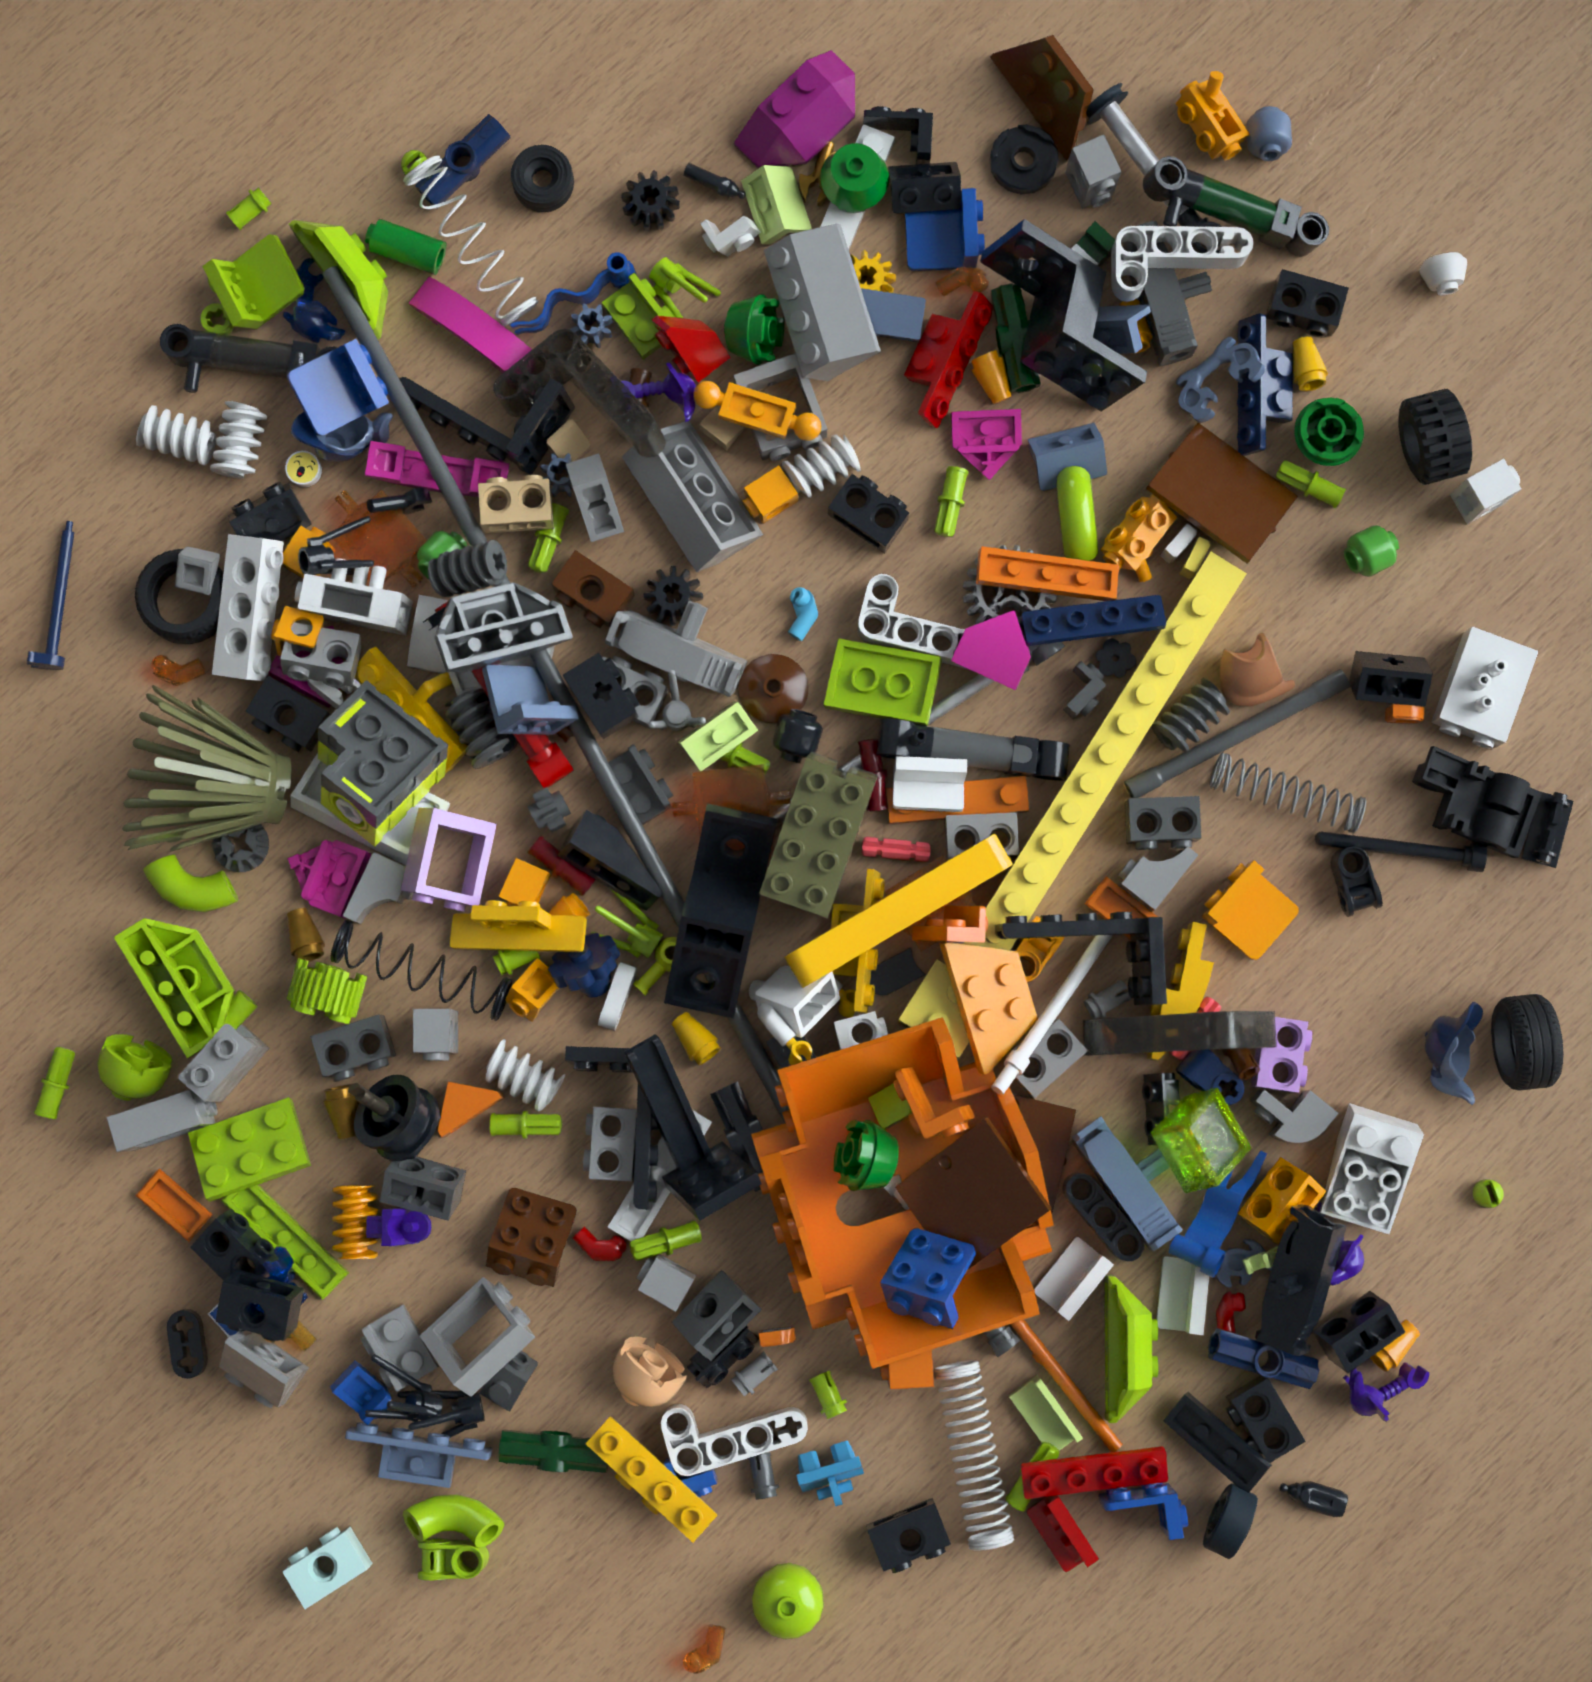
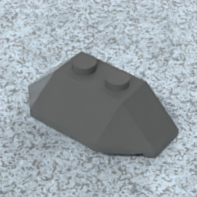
M513 582L451 597L448 600L434 638L446 672L464 673L483 668L486 665H495L529 656L571 640L573 636L562 604L553 600L549 601L540 594Z

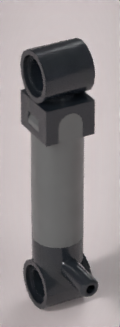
M880 719L876 755L890 759H896V756L967 759V767L1002 771L1006 775L1032 776L1043 780L1065 781L1070 744L1016 735L1011 738L917 725L900 719Z

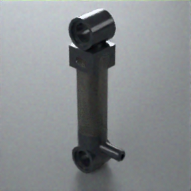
M172 324L166 327L160 336V346L167 357L175 365L187 367L184 390L189 393H196L198 391L202 366L287 378V374L290 371L337 348L332 346L321 350L318 344L293 340V344L191 330L182 324ZM188 340L187 347L184 350L174 351V346L178 341Z

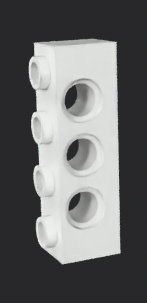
M228 534L212 675L264 681L268 676L271 667V632L275 621L276 604L279 598V579L284 558V541Z

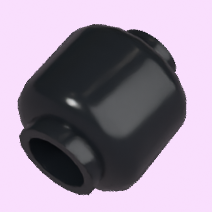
M790 709V713L782 714L778 719L773 737V745L776 749L782 751L781 758L801 763L802 757L806 758L811 752H817L823 728L817 722L816 715L798 709Z

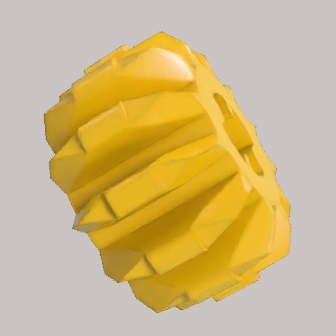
M865 249L861 252V260H858L852 254L850 255L861 288L894 293V288L890 284L896 282V274L889 272L892 267L890 261L880 263L881 254L879 252L874 254L873 259H870ZM866 276L867 280L869 277H872L873 284L867 285V281L861 284V277Z

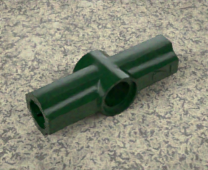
M1013 283L1000 285L992 289L990 293L997 323L995 333L999 354L1001 357H1004L1011 393L1028 392L1040 387L1041 382L1038 373L1020 362L1029 323L1022 290Z
M502 1430L498 1453L499 1462L537 1466L539 1470L550 1472H568L571 1469L607 1473L608 1464L585 1444L590 1438L572 1437L571 1433L561 1431L532 1433Z

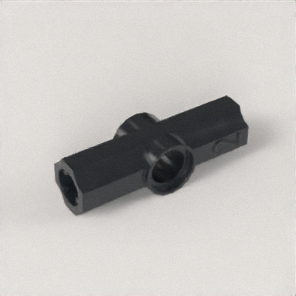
M737 1081L710 1095L725 1126L723 1130L732 1150L759 1174L763 1171L751 1134L763 1129L756 1114H752L745 1094ZM760 1185L754 1188L755 1192L761 1190Z

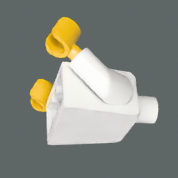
M783 966L767 981L755 980L749 988V996L752 1000L756 1001L758 1007L757 1014L761 1022L782 1047L786 1045L791 1050L788 1059L791 1066L803 1062L798 1054L803 1055L806 1060H810L812 1055L811 1045L806 1041H796L794 1037L802 1038L839 1000L838 1010L841 1015L851 1018L855 1014L856 990L849 989L844 991L842 989L843 985L834 978L833 971L802 988L790 966Z

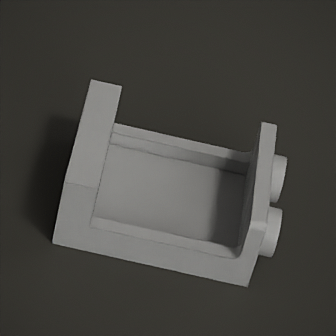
M224 1024L180 1073L179 1080L203 1101L223 1102L270 1048L246 1026L240 1025L235 1030L230 1024Z

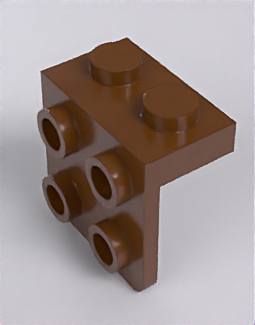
M510 1189L488 1246L486 1267L492 1268L501 1275L512 1274L525 1278L534 1285L554 1287L559 1273L561 1257L576 1217V1207L522 1189Z

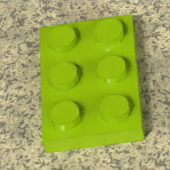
M838 638L824 707L825 709L880 719L906 720L917 725L928 726L942 658L936 655Z
M290 1097L188 1133L205 1199L209 1202L311 1166L294 1103Z

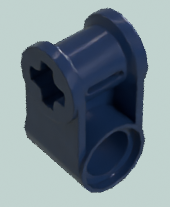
M1197 1043L1175 1069L1185 1081L1200 1090L1219 1106L1235 1104L1244 1095L1245 1087L1243 1081L1201 1043ZM1231 1082L1233 1086L1230 1090L1234 1094L1233 1097L1230 1095L1221 1097L1222 1088L1219 1086V1083Z

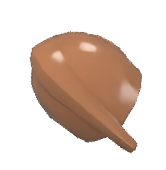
M1264 633L1258 634L1254 645L1243 653L1232 652L1227 649L1223 650L1220 667L1221 689L1226 699L1236 706L1250 707L1265 703L1295 687L1294 680H1283L1271 644Z

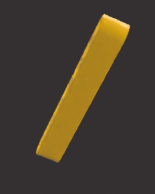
M993 834L784 956L799 984L804 988L1012 866L1013 863L996 834Z

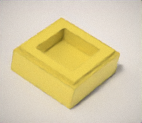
M1200 536L1198 537L1179 573L1180 575L1188 579L1196 575L1211 545L1209 544L1210 541Z

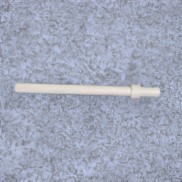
M1097 935L1094 937L1018 1049L1012 1050L1004 1061V1069L991 1086L996 1093L1004 1095L1015 1077L1022 1075L1030 1063L1028 1058L1113 935Z

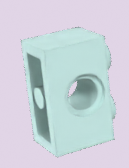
M336 1527L319 1538L322 1545L310 1552L306 1546L288 1558L291 1565L282 1572L304 1609H307L357 1577L373 1564L351 1527L342 1532ZM320 1556H327L332 1559L334 1563V1571L332 1573H325L319 1569L318 1558Z

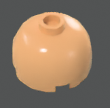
M629 1337L620 1347L613 1364V1379L618 1390L621 1392L622 1398L633 1406L653 1407L666 1403L674 1397L686 1380V1376L682 1377L681 1375L685 1370L683 1364L664 1346L656 1343L655 1349L643 1344L647 1338Z

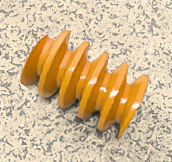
M344 1185L332 1188V1192L343 1196V1199L332 1203V1207L343 1210L341 1214L332 1217V1221L342 1224V1228L332 1231V1236L342 1239L341 1243L332 1246V1250L342 1253V1257L338 1259H370L378 1257L376 1251L367 1248L377 1243L378 1238H367L366 1236L367 1216L378 1214L377 1208L368 1205L369 1202L378 1199V1194L368 1191V1188L376 1185Z

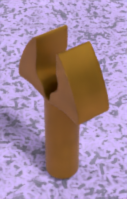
M832 141L818 153L813 173L808 176L799 174V189L804 203H806L809 189L814 187L816 183H819L821 190L817 206L822 205L828 200L821 187L820 174L825 160L834 151L835 144Z

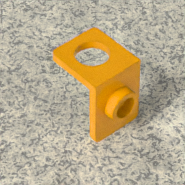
M285 606L281 618L275 620L271 632V639L275 640L277 655L281 656L284 642L314 648L324 622L323 616ZM302 619L309 621L313 627L308 635L297 636L292 632L291 628L294 622Z

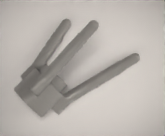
M670 670L668 675L672 702L668 703L663 710L664 719L661 721H650L648 723L649 728L664 730L668 727L673 731H681L688 726L694 728L697 725L705 724L706 719L704 717L693 718L687 704L680 701L676 673L674 670Z

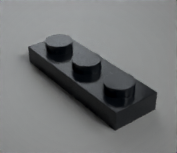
M1189 1392L1183 1395L1163 1420L1231 1482L1247 1493L1251 1492L1272 1466Z

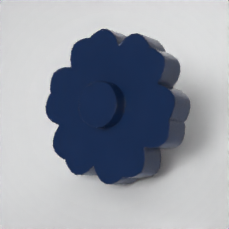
M598 933L585 935L584 950L582 952H556L552 956L554 963L548 968V971L558 988L568 986L570 991L579 990L585 993L587 997L595 998L606 993L611 987L610 973L617 967L615 960L620 956V951L610 935L600 937Z

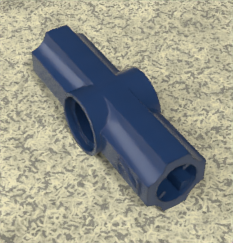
M488 114L461 141H456L448 146L445 157L442 158V163L435 170L442 167H448V169L425 196V199L431 205L445 202L461 185L475 179L480 173L481 166L511 138L509 133L494 117ZM462 156L471 158L466 166H455L458 158ZM441 172L421 179L415 185L416 189L423 195L428 186Z
M1216 1328L1215 1332L1210 1336L1207 1346L1208 1358L1306 1389H1311L1312 1385L1317 1381L1320 1371L1318 1368L1319 1360L1307 1355H1291L1258 1340ZM1267 1351L1268 1360L1265 1365L1260 1367L1258 1363L1259 1356L1262 1352Z

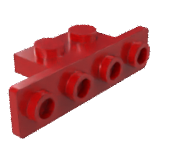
M973 292L961 320L936 314L931 315L904 373V376L909 381L930 386L918 414L931 427L938 428L942 419L948 413L951 399L957 387L961 384L963 373L971 356L976 352L980 336L991 319L993 305L981 292Z
M1163 1446L1022 1463L1021 1476L1024 1498L1032 1499L1167 1482L1166 1450Z

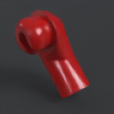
M585 1226L572 1238L594 1261H616L622 1257V1253L627 1249L626 1241L622 1237L615 1235L610 1240H598Z

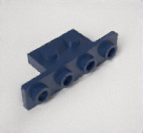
M1260 313L1238 322V344L1248 343L1252 345L1258 352L1260 362L1265 366V372L1258 381L1252 382L1248 378L1249 372L1242 374V383L1238 382L1237 440L1238 452L1243 456L1266 449V420L1282 424L1293 421V353L1266 348V315Z
M1160 595L1033 610L1022 613L1023 629L1028 646L1164 629L1167 623Z

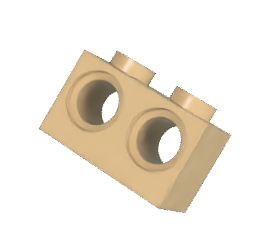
M527 475L522 477V481H508L507 478L494 477L487 479V483H478L480 524L484 533L554 529L552 493L549 479H543L540 475ZM531 495H538L543 498L541 505L536 508H528L524 503ZM498 497L505 498L508 502L504 509L495 511L489 508L493 499Z

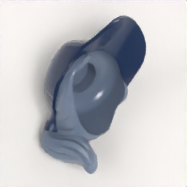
M302 412L294 419L291 426V434L298 441L314 447L321 459L330 462H344L362 453L365 448L370 446V441L386 443L389 439V423L393 415L391 413H380L373 422L363 415L323 436H319L314 432L306 414Z
M1472 1002L1459 1018L1450 1016L1438 1017L1433 1022L1429 1031L1425 1033V1051L1433 1064L1430 1076L1432 1085L1437 1090L1462 1098L1471 1105L1475 1103L1474 1093L1463 1079L1470 1066V1045L1475 1040L1473 1030L1480 1023L1483 1016V1009L1476 1002Z

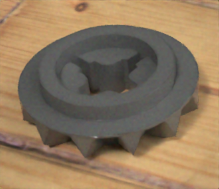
M261 824L215 838L211 843L215 859L224 868L234 872H247L255 869L264 861L269 850L268 834ZM243 834H246L245 842L253 851L240 849L234 854L235 845L228 839L229 836L241 838Z

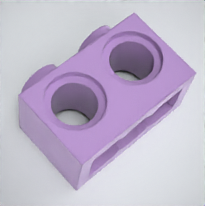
M1267 1015L1260 1016L1254 1056L1260 1071L1251 1078L1250 1087L1299 1093L1300 1086L1304 1087L1307 1080L1308 1069L1307 1066L1303 1065L1304 1051L1309 1052L1312 1042V1031L1307 1030L1308 1022ZM1282 1027L1288 1028L1293 1034V1041L1287 1048L1281 1046L1277 1040V1033ZM1279 1062L1283 1063L1288 1069V1077L1282 1083L1276 1081L1272 1074L1273 1067Z

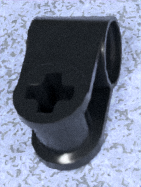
M1356 846L1336 851L1330 863L1338 889L1339 902L1344 914L1350 917L1354 915V911L1372 906L1376 909L1383 906L1381 891L1374 878L1367 853L1362 848ZM1348 853L1352 854L1357 860V867L1352 873L1346 871L1343 867V858ZM1364 894L1366 895V896L1363 897V898L1356 899V900L1354 899V898L1357 897V896L1364 895Z

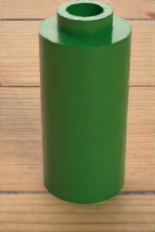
M379 219L376 224L371 223L365 237V243L369 244L370 252L434 275L439 272L446 253L447 245L445 241L383 219Z

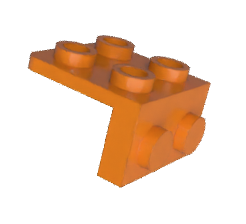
M910 1067L895 1071L897 1080L893 1081L899 1098L902 1101L907 1100L912 1110V1113L909 1114V1120L916 1134L922 1133L924 1139L942 1134L945 1139L969 1129L967 1122L975 1118L970 1105L957 1107L936 1117L915 1070Z

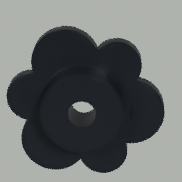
M1114 638L1107 639L1104 642L1103 649L1098 650L1096 653V659L1100 662L1099 671L1104 676L1114 674L1117 678H1122L1125 676L1126 670H1130L1136 665V657L1130 653V644L1127 642L1120 644ZM1112 657H1117L1118 661H1113Z

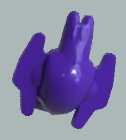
M669 362L666 363L669 374L663 382L656 381L654 383L653 381L643 383L642 385H633L628 381H618L611 386L610 395L611 400L616 401L620 395L628 394L624 401L626 408L630 409L637 403V398L665 393L667 398L675 402L684 412L685 422L691 420L696 406L693 398L696 384L690 376L677 373Z
M1320 1201L1314 1207L1319 1213L1322 1205ZM1362 1234L1355 1241H1344L1343 1238L1330 1285L1333 1286L1352 1278L1362 1270L1364 1254L1359 1246L1364 1237Z
M1404 1362L1399 1369V1377L1379 1389L1370 1385H1364L1362 1373L1360 1371L1357 1372L1356 1368L1350 1372V1378L1345 1375L1343 1379L1350 1387L1349 1401L1353 1411L1361 1416L1378 1414L1383 1421L1387 1422L1390 1413L1383 1407V1401L1395 1397L1408 1387L1412 1389L1421 1388L1428 1381L1430 1372L1422 1366L1418 1365L1415 1369L1410 1364Z

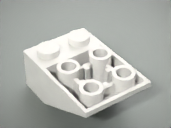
M1349 1103L1337 1137L1320 1213L1390 1234L1424 1136L1418 1124Z

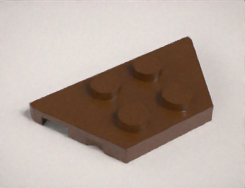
M1054 35L993 53L990 56L991 60L1043 130L1051 136L1055 143L1054 145L1066 161H1068L1072 148L1076 147L1078 132L1084 130L1087 119L1086 110L1091 103L1094 91L1092 86Z

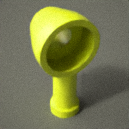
M677 937L665 938L657 945L655 950L656 962L638 981L636 980L633 983L645 996L649 993L648 990L665 972H670L672 960L666 958L665 952L668 948L675 947Z

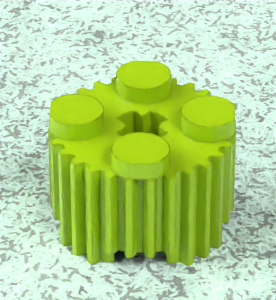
M298 958L286 1000L291 1001L290 1007L294 1008L293 1010L309 1015H315L316 1009L325 1011L324 1016L329 1017L328 1019L345 1024L350 1023L351 1017L356 1018L367 976L356 973L355 979L349 977V972L340 967L316 962L314 968L307 967L309 961Z

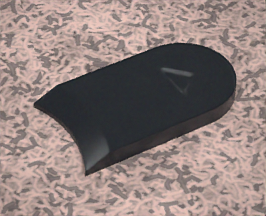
M910 947L877 965L876 970H871L870 984L875 986V994L885 996L926 974L916 965Z

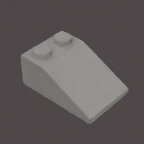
M242 1331L227 1338L219 1367L226 1372L224 1377L240 1388L246 1385L256 1392L254 1398L269 1408H272L273 1405L278 1408L284 1405L309 1369L308 1366L273 1342L264 1339L260 1334L249 1331Z

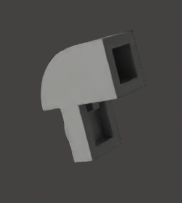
M1258 1090L1250 1100V1102L1257 1106L1254 1112L1270 1125L1273 1121L1277 1123L1269 1135L1283 1142L1304 1143L1320 1136L1338 1115V1112L1311 1090L1303 1091L1289 1109L1266 1090Z

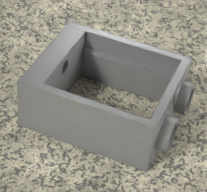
M796 353L733 375L734 384L756 391L797 377L810 413L815 414L821 421V432L817 438L811 441L801 440L796 436L795 432L787 434L786 439L778 437L767 441L763 432L751 429L762 461L768 458L771 461L784 459L791 454V450L802 446L804 450L815 448L819 442L823 441L822 439L827 438L828 429L809 378H805L802 375Z
M187 1090L106 1118L116 1151L125 1152L136 1151L216 1123L214 1116L218 1114L215 1102L203 1101L192 1090Z
M484 1277L420 1335V1338L452 1384L471 1397L535 1338L527 1326L531 1322L529 1317L518 1306L513 1307L510 1303L513 1296L508 1289L500 1282L494 1285ZM496 1305L511 1326L470 1364L466 1365L452 1344Z

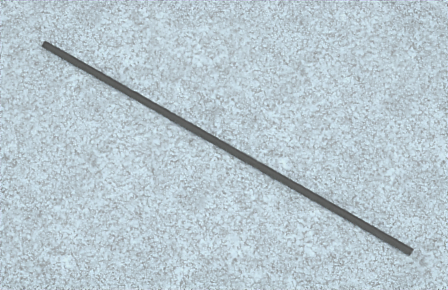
M338 266L328 268L323 272L327 284L358 341L368 350L372 360L371 364L376 374L385 383L388 396L468 543L473 547L478 543L485 544L487 539L343 274ZM506 576L503 582L497 586L509 584L508 577ZM547 649L531 654L530 657L554 701L560 702V705L576 706L579 719L568 726L646 870L662 890L661 897L679 928L685 902ZM703 973L708 983L715 981L711 975ZM737 1001L734 1019L728 1018L784 1121L782 1112L787 1111L788 1107L780 1106L775 1091V1086L781 1085L778 1073L740 1003Z

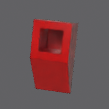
M657 315L651 319L658 330L654 334L656 339L666 351L671 350L675 356L671 360L674 367L679 373L688 374L698 383L731 358L715 331L701 320Z

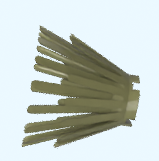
M152 685L153 690L179 708L149 693L146 694L148 701L159 706L160 710L229 747L146 712H141L139 714L140 719L158 727V734L160 736L200 751V755L139 738L133 740V746L137 749L177 759L157 757L154 760V765L157 768L196 776L141 769H129L127 776L130 779L193 786L197 790L152 789L148 793L149 798H128L124 801V806L126 808H201H194L187 813L145 817L142 821L125 824L122 830L129 832L207 821L213 822L139 836L127 840L124 846H130L128 850L166 841L171 843L205 835L176 844L170 849L171 852L261 823L279 824L283 818L288 801L283 800L285 788L290 789L291 783L290 757L274 753L197 697L198 701L192 699V704L202 713L157 686Z

